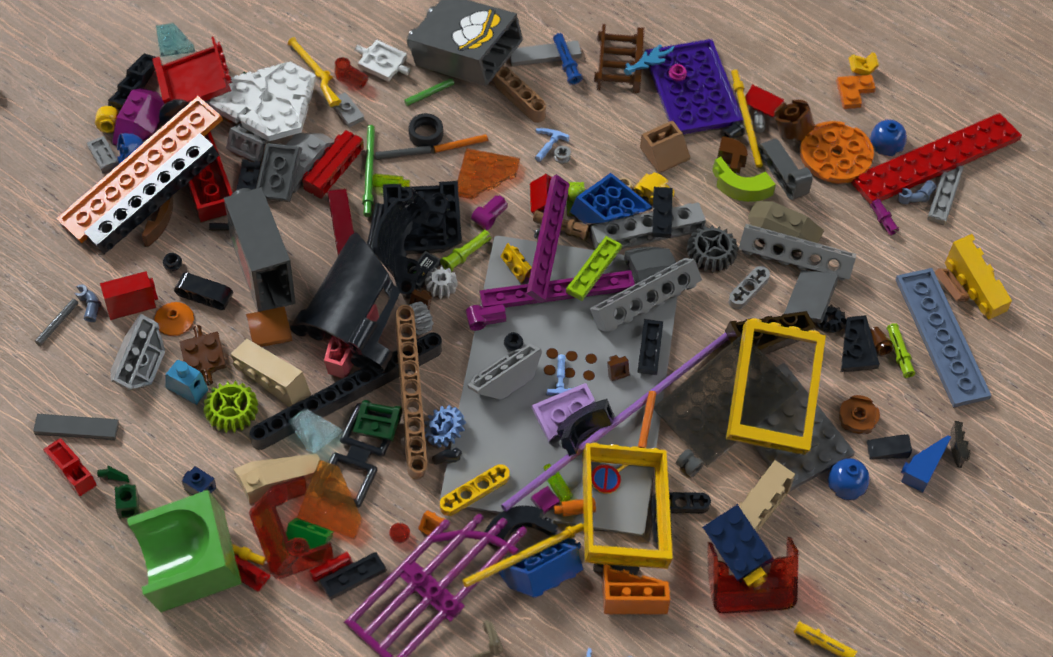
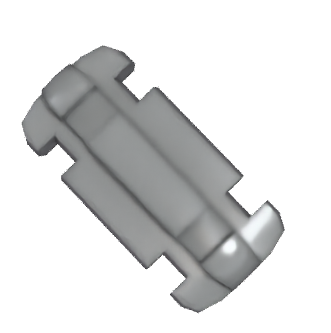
M756 111L753 116L755 118V131L764 132L765 121L763 113Z

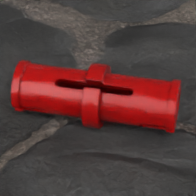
M346 551L331 560L330 558L325 560V563L310 569L309 573H311L312 580L316 582L353 562Z

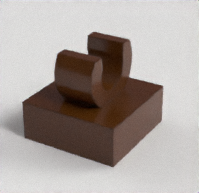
M415 289L411 293L409 305L415 302H422L427 305L429 310L432 296H429L431 292L425 289L420 292Z
M617 355L609 357L610 361L607 362L608 377L611 381L630 376L629 360L626 356L619 358Z

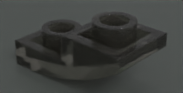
M955 421L950 432V446L957 467L962 468L964 462H968L971 450L968 449L969 441L964 440L963 422Z

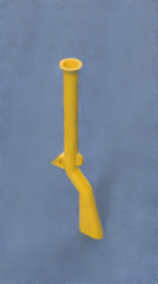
M295 37L290 38L287 44L292 46L312 68L316 77L321 78L320 88L329 106L340 105L341 100L328 86L329 80H332L334 76H331L327 70L323 71L300 46Z

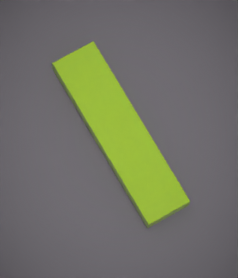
M605 236L568 285L566 293L583 301L622 249V244Z

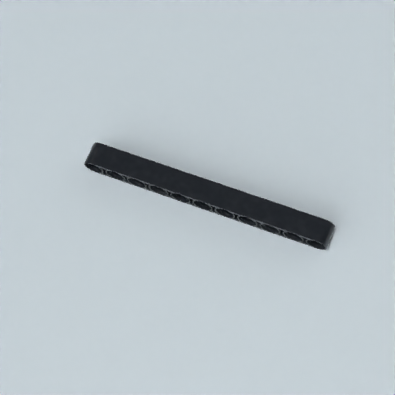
M431 332L417 339L419 366L441 354L442 338L438 333ZM397 350L392 352L393 356L384 373L375 372L367 366L254 425L250 429L252 446L257 450L266 449L399 378ZM409 351L403 352V354L406 356L412 355V353Z

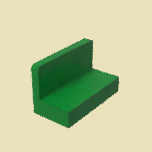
M294 518L288 523L283 546L320 560L323 557L326 544L332 539L334 531L299 518Z

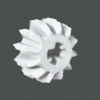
M441 266L437 270L434 267L433 272H428L425 279L426 290L431 292L432 297L438 295L440 300L444 295L449 298L450 293H455L458 285L455 272L451 273L450 268L444 270Z

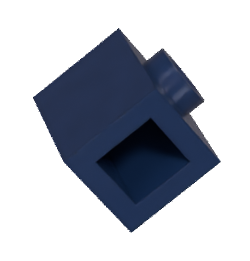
M196 466L191 471H187L182 479L184 490L191 495L206 490L212 494L217 488L215 478Z

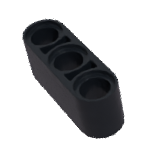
M187 272L182 274L174 288V292L178 296L218 310H225L234 293L226 285Z

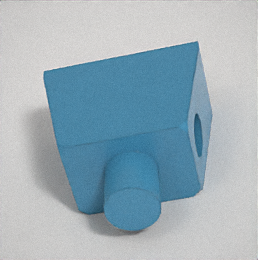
M176 360L166 373L165 387L196 405L208 392V387L202 373L184 361Z

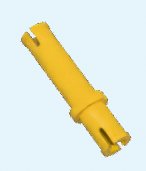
M801 621L798 622L793 632L811 641L810 644H817L840 657L856 656L857 650L823 634L819 628L816 630ZM808 631V632H810V633H812V634L818 636L819 638L823 639L824 641H821V640H819V639H817V638H815V637H813V636L807 634L806 632ZM827 642L841 648L844 652L828 645Z

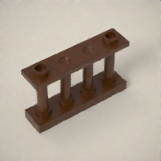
M602 24V31H598L597 42H601L598 72H595L594 82H597V90L601 89V81L630 83L629 85L633 86L632 93H640L642 69L635 70L634 75L621 76L602 74V67L625 69L627 68L626 64L629 63L603 60L604 54L631 56V58H635V61H631L629 64L635 65L643 56L644 28L637 27V34H633V36L605 33L606 24ZM605 40L629 42L636 46L635 48L632 47V49L604 47Z

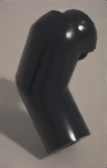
M454 448L453 450L446 449L434 455L432 461L435 465L443 462H458L461 459L462 451L459 448Z

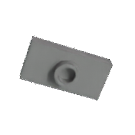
M347 93L338 95L341 104L333 108L346 125L351 127L364 121V115Z
M104 136L87 142V146L102 173L119 165Z

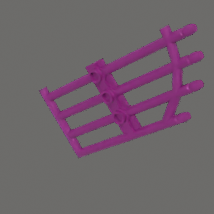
M481 514L476 515L462 530L445 533L443 531L449 527L450 522L447 519L443 520L344 623L379 656L393 657L386 649L431 604L439 613L397 656L409 657L445 618L451 622L461 613L465 607L461 601L479 582L468 587L464 586L455 596L446 587L489 542L500 547V549L478 572L498 563L508 552L512 555L517 554L519 549L515 545L526 534L527 529L525 527L519 528L516 534L508 541H505L496 536L506 526L507 520L505 518L500 519L497 525H494L488 532L473 531L477 527L476 525H479L484 518ZM465 538L480 540L440 582L430 575ZM452 540L424 569L415 562L432 543ZM401 577L408 586L364 630L356 621ZM414 591L419 593L424 599L379 644L371 635Z

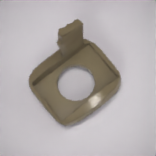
M486 620L483 622V628L489 637V650L472 657L499 656L503 652L501 641L492 622Z

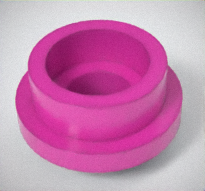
M675 64L670 68L669 77L672 80L682 81L686 78L687 71L683 65Z

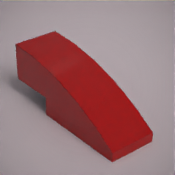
M61 438L43 449L79 497L97 486L92 474Z

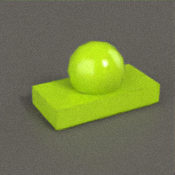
M568 182L570 187L566 201L567 216H575L570 211L576 197L585 191L584 182Z

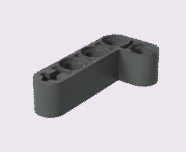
M775 138L758 145L761 158L790 200L809 194L813 181L811 171L807 167L799 170L778 139Z

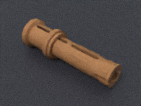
M536 210L533 221L542 223L544 212ZM563 219L561 230L565 231L569 236L575 235L585 241L591 226L589 224L577 223L574 219L569 221Z

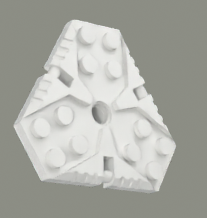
M292 62L282 63L270 68L259 69L254 73L248 72L240 74V76L231 77L233 82L230 84L231 91L210 99L209 106L217 113L236 124L241 121L242 127L267 141H272L302 132L308 104H310L316 83V75Z

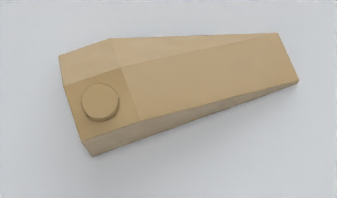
M318 454L252 461L233 470L249 504L317 476L323 473L325 468Z

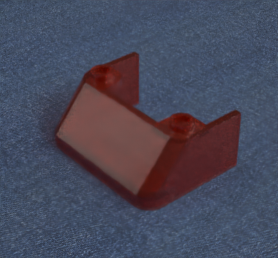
M304 475L272 486L249 511L250 520L266 558L270 573L277 579H283L325 563V560L334 558L331 542L310 549L308 542L303 538L288 540L276 506L308 494Z
M787 537L786 556L777 557L770 563V573H766L765 582L757 588L754 586L749 588L745 581L739 583L734 575H729L727 564L723 561H718V555L713 543L708 542V578L714 609L720 614L789 610L793 608L798 600L799 551L792 538Z

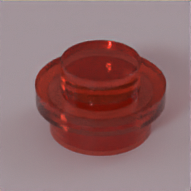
M396 523L391 526L389 536L392 541L403 543L410 537V529L404 523Z

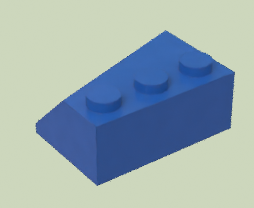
M609 173L577 196L570 212L583 223H605L652 210L653 207L616 176Z
M559 542L498 573L510 589L532 597H539L548 589L558 587L566 579L574 578L577 573L584 569L578 547Z

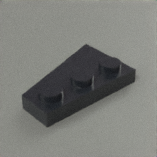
M867 316L847 317L840 372L878 369L880 363Z

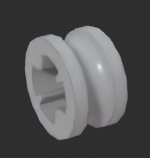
M566 146L557 147L554 151L555 161L560 164L569 162L570 149Z

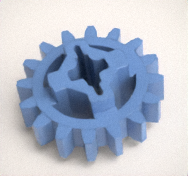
M450 405L446 409L441 406L440 411L435 409L433 416L428 415L430 420L424 422L427 426L424 428L425 438L432 446L436 445L438 448L442 444L448 447L450 441L454 444L456 437L461 438L459 433L465 431L463 427L466 424L465 416L457 407L452 408Z

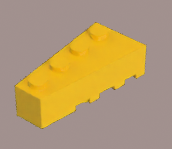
M970 234L953 242L945 264L947 269L953 273L967 291L970 299L974 300L980 312L990 320L1007 312L1012 300L1000 279L996 280L994 278V269L991 264L987 265L982 258V255H984L982 249L976 248L973 243L975 238L973 234Z

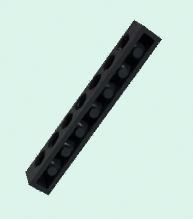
M199 133L84 231V233L103 254H106L191 179L219 156L217 150Z

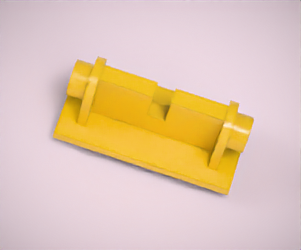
M507 243L500 257L522 284L525 277L530 278L532 267L527 261L523 262L525 258L517 247L510 246Z

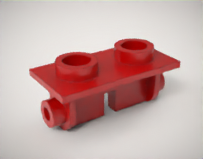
M235 555L241 582L259 592L271 575Z

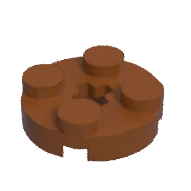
M861 395L851 396L850 399L842 402L839 409V419L842 428L857 434L871 433L880 418L878 407H875L872 403L873 401L868 397ZM857 411H860L864 417L859 418L855 414Z

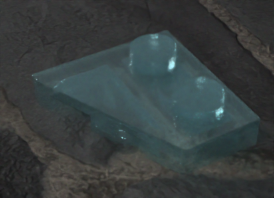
M174 23L156 25L161 57L195 52L194 45Z
M308 409L302 410L289 420L310 454H314L343 432L339 427Z

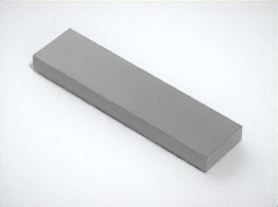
M578 40L566 42L572 59L581 58L582 53ZM555 43L520 47L510 56L512 66L561 60Z
M957 166L956 169L947 173L944 172L941 175L927 220L943 225L946 224L964 168L963 166Z

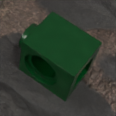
M123 484L119 487H114L115 508L118 518H128L140 514L139 494L136 484ZM126 498H131L129 501H123Z

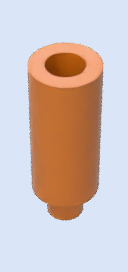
M594 497L592 498L593 513L596 512ZM583 499L563 501L561 505L554 506V513H562L563 517L584 514Z

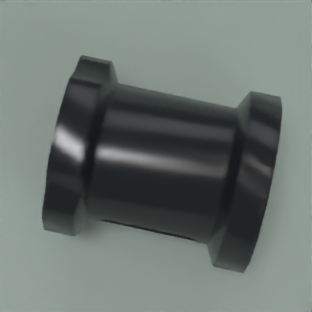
M738 121L733 122L732 126L728 129L721 131V136L732 139L745 134L744 126Z

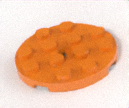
M826 121L816 124L815 128L802 140L800 156L804 166L814 176L827 182L841 184L852 182L861 173H865L870 169L874 150L870 139L859 128L847 126L845 122ZM833 150H837V151L841 152V154H840V155H839V154H835V153L832 152V151H833Z

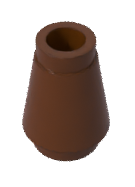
M879 327L871 328L870 331L876 353L881 356L889 354L893 349L892 341Z

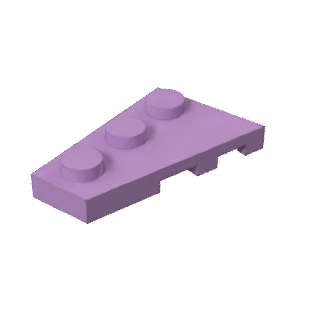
M584 383L533 404L531 408L548 442H550L558 435L557 429L567 417L577 410L594 403L595 399L587 384Z

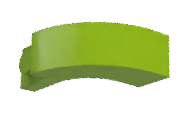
M722 157L714 160L712 171L714 176L718 178L716 187L730 198L744 202H755L774 195L776 184L766 171L754 177H742L735 174Z

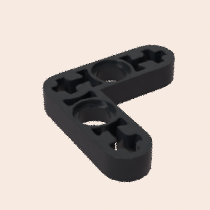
M669 492V499H672L670 520L671 514L706 513L710 508L711 499L706 493ZM654 494L651 500L653 546L659 550L656 523V494ZM683 499L686 502V506L679 507L675 501ZM690 499H692V507H690ZM702 500L704 506H700V503H698V501Z

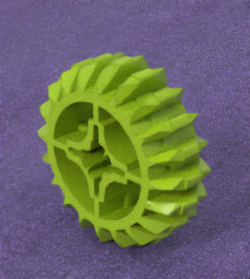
M235 380L233 384L227 381L224 386L219 383L218 389L212 387V393H207V399L204 400L203 408L206 420L210 421L212 427L216 426L218 431L224 428L226 433L229 429H232L235 433L237 428L243 431L244 425L250 426V420L255 421V414H258L259 404L256 394L252 392L250 386L246 387L244 383L238 385V382ZM220 402L221 406L219 407V410L216 412V406ZM246 402V408L243 411H241V407L243 406L242 404Z

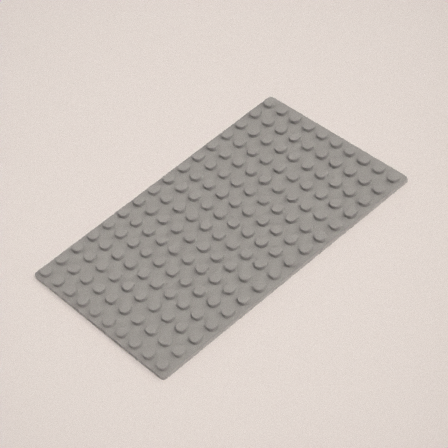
M495 236L483 290L528 284L529 278L525 277L521 284L500 256L506 244L509 243L510 246L519 249L525 258L523 262L527 261L532 267L537 242ZM557 245L550 281L574 278L595 250ZM617 254L603 274L629 271L630 269L624 261V255ZM647 292V294H646V300H647L648 297H649V293H648V292ZM618 293L588 296L583 301L573 298L506 307V322L486 325L484 329L475 331L458 409L465 416L466 424L463 425L465 431L459 433L461 438L456 437L455 443H451L450 450L459 448L462 451V456L458 462H447L440 499L490 468L503 464L510 471L509 481L466 507V509L499 514L504 511L501 508L504 502L568 454L566 449L564 450L561 446L559 435L548 442L531 408L533 404L553 397L546 396L547 389H557L558 356L553 359L549 358L546 355L548 349L555 348L558 351V355L562 354L565 356L569 351L577 353L578 357L575 361L565 359V369L573 368L575 375L572 378H563L564 388H574L586 383L595 399L594 402L608 399L615 415L614 418L663 381L667 375L677 297L668 298L663 305L650 308L648 313L633 317L631 322L618 325L617 329L612 332H606L597 328L590 308ZM633 301L630 302V308L633 306ZM615 309V311H614V313H613V316H614V317H615L616 314H617V310H616V309ZM644 319L664 321L657 375L637 373ZM511 332H516L523 338L522 348L531 343L542 350L533 379L502 400L480 395L467 386L476 374L505 355L513 352L507 350L504 346V338ZM586 355H596L597 361L594 364L587 363L585 360ZM617 355L619 358L626 356L629 360L630 376L611 381L608 377L607 362L610 361L609 357ZM553 365L556 371L553 375H547L544 373V367ZM590 370L594 372L595 377L593 380L588 381L584 379L583 373ZM664 390L656 395L646 445L647 449L657 447ZM646 404L596 443L638 447ZM595 430V431L589 433L588 435H586V436L581 440L580 444H581L582 442H584L587 438H589L591 435H593L595 432H597L598 430ZM582 453L513 507L526 505L536 507L531 501V496L546 486L560 500L559 505L563 501L583 499ZM591 462V473L600 465H610L617 469L623 464ZM628 465L619 472L621 476L619 488L610 494L598 492L592 485V498L594 497L596 503V512L593 513V529L635 536L644 535L654 467ZM497 472V476H501L503 478L504 473L500 474L499 472ZM481 481L478 483V487L486 489L489 487V484L486 481ZM464 491L460 496L463 499H469L472 494ZM554 508L546 512L542 518L545 519L547 517L560 524L575 526L582 523L584 525V514L563 517L562 513L555 514Z

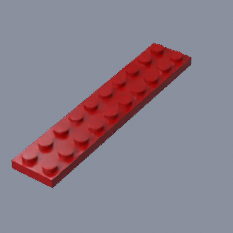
M998 113L868 169L865 173H861L859 177L853 179L851 184L869 204L877 199L883 201L901 193L903 188H913L942 175L946 171L954 170L957 166H963L1020 141L1022 134L1001 113Z

